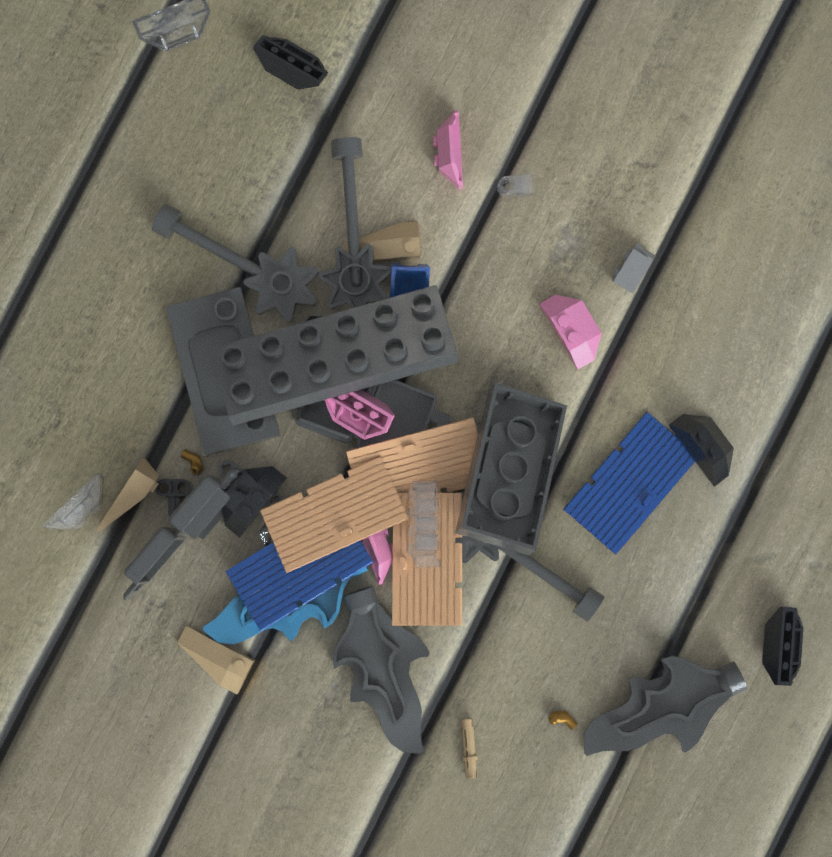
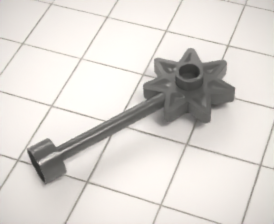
M346 137L332 140L331 148L332 159L342 161L349 253L341 247H337L335 249L337 268L318 274L319 279L334 287L327 302V306L330 309H335L345 304H349L352 309L366 305L369 302L388 299L380 284L391 276V266L374 265V248L370 244H367L360 251L354 160L363 157L362 139Z
M165 204L155 217L152 231L169 239L175 232L253 275L246 278L244 284L247 288L260 293L255 312L258 315L277 308L285 322L291 323L296 304L315 306L317 304L315 297L308 290L307 286L318 276L319 271L316 267H298L295 248H289L279 261L261 252L258 255L260 265L180 222L182 212L168 204Z
M463 535L462 538H456V542L462 543L463 563H467L479 550L491 560L498 561V549H500L577 604L572 612L586 622L591 619L605 597L590 586L584 593L529 555Z

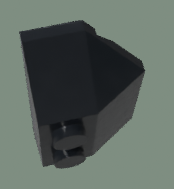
M262 35L253 46L265 71L298 90L317 87L328 75L327 70H325L318 57L287 39Z
M682 414L669 424V427L714 487L729 476L734 448L711 417Z
M273 466L244 469L226 491L230 499L222 508L225 526L240 538L287 477Z
M779 607L765 624L762 664L774 685L791 686L801 667L804 627L797 608Z

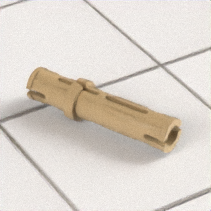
M461 719L464 756L462 758L465 762V778H478L476 763L478 756L475 751L473 719Z

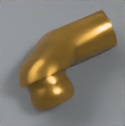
M184 449L181 458L190 462V471L193 475L200 474L203 471L201 457Z
M554 711L548 718L551 724L565 723L571 730L578 724L567 711Z

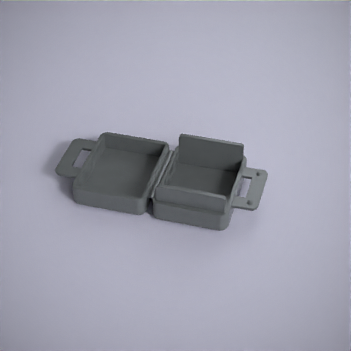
M398 380L361 389L387 404L395 415L387 433L365 440L334 422L327 409L325 400L294 408L298 410L295 418L298 426L346 444L350 443L353 438H357L358 447L426 430L430 420L438 423L436 427L451 422L448 414L434 410L437 403V397L434 394Z
M230 469L221 480L211 475H206L200 480L169 517V523L175 528H160L125 568L124 575L133 583L123 594L124 600L132 599L143 585L147 584L186 539L185 535L188 534L193 539H196L198 536L204 539L223 517L222 508L230 499L226 491L230 483L238 477L239 470Z

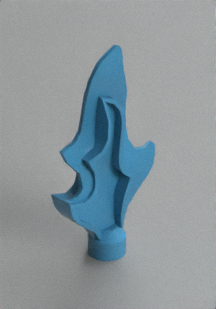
M368 567L363 568L344 581H341L339 576L334 578L337 583L336 586L303 605L301 600H298L296 602L299 607L297 610L264 630L277 629L282 631L292 641L297 636L302 622L310 617L318 619L323 628H327L335 622L340 612L344 589L349 580L368 571ZM240 595L233 598L217 618L203 627V631L218 643L232 645L262 632L257 627Z

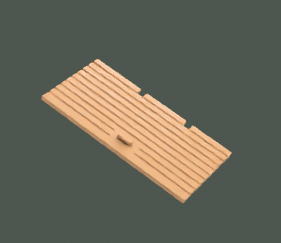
M474 417L347 450L346 453L351 469L381 456L397 494L442 493V488H446L447 492L451 493L466 488L478 432Z
M381 456L348 470L349 477L344 479L342 474H339L306 489L308 492L306 497H303L302 493L299 492L260 510L286 573L409 519Z
M462 493L398 494L409 519L393 525L392 626H462V588H455V582H462V543H456V538H462V535L455 533L462 505Z

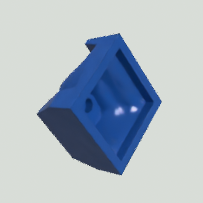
M391 263L389 298L429 287L430 267L428 264L405 266L400 263Z

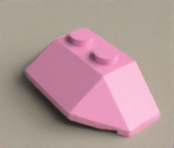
M455 110L437 129V136H433L434 148L438 150V155H434L435 166L439 167V172L458 189H463L459 110Z
M554 295L540 303L539 306L577 370L594 361L602 333L584 302L579 299Z
M363 390L325 400L332 420L364 440L387 433L395 416L387 404Z
M387 529L362 539L364 547L373 560L371 565L379 585L383 584L393 562V544H388L386 537L389 536Z

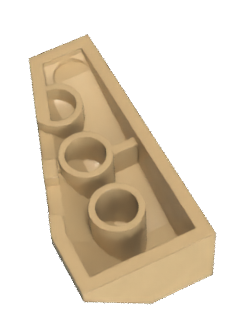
M400 222L360 238V251L367 244H370L374 248V262L420 260L418 222ZM348 243L343 244V250L349 253Z

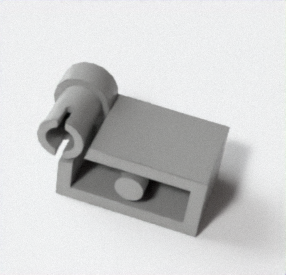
M637 242L632 251L628 250L622 259L625 261L623 266L616 268L612 275L615 278L613 282L633 293L653 262L651 259H654L656 255L644 249L643 245Z

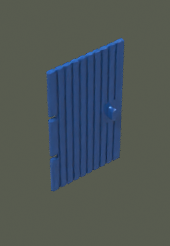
M648 412L643 415L619 443L623 450L619 452L614 449L590 477L595 483L591 486L586 482L563 509L615 555L695 462L681 441Z
M360 540L286 573L274 542L225 572L257 627L262 631L299 608L296 604L298 600H301L303 605L336 586L337 583L334 578L339 576L341 581H344L372 564L373 560Z

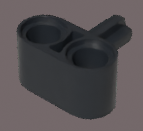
M161 479L157 481L159 484L155 492L159 496L168 498V515L171 516L180 505V498L188 496L193 490V484L185 479ZM185 482L188 485V491L181 493L179 486ZM163 483H167L169 490L163 494L160 491V486Z

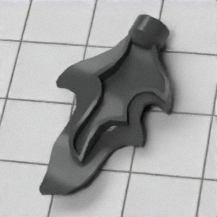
M373 586L344 595L350 611V620L347 629L334 649L332 657L334 669L341 665H348L353 668L355 682L350 692V702L364 701L374 707L384 734L393 746L402 752L422 754L424 751L421 740L422 709L409 675V669L412 661L420 657H428L429 651L423 641L402 626H392V618L388 616L379 604Z
M669 655L660 658L664 667L661 677L653 680L641 677L629 678L632 690L629 701L623 706L606 712L591 721L584 733V754L590 756L602 751L634 750L663 734H675L681 743L682 752L686 753L699 742L716 711L731 696L747 690L746 683L735 661H732L718 669H708L679 656Z

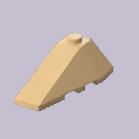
M145 458L141 459L96 529L98 532L145 498L149 491L153 493L159 484L156 482L159 475Z
M186 625L177 643L221 687L238 695L255 659L223 643H218L213 638Z

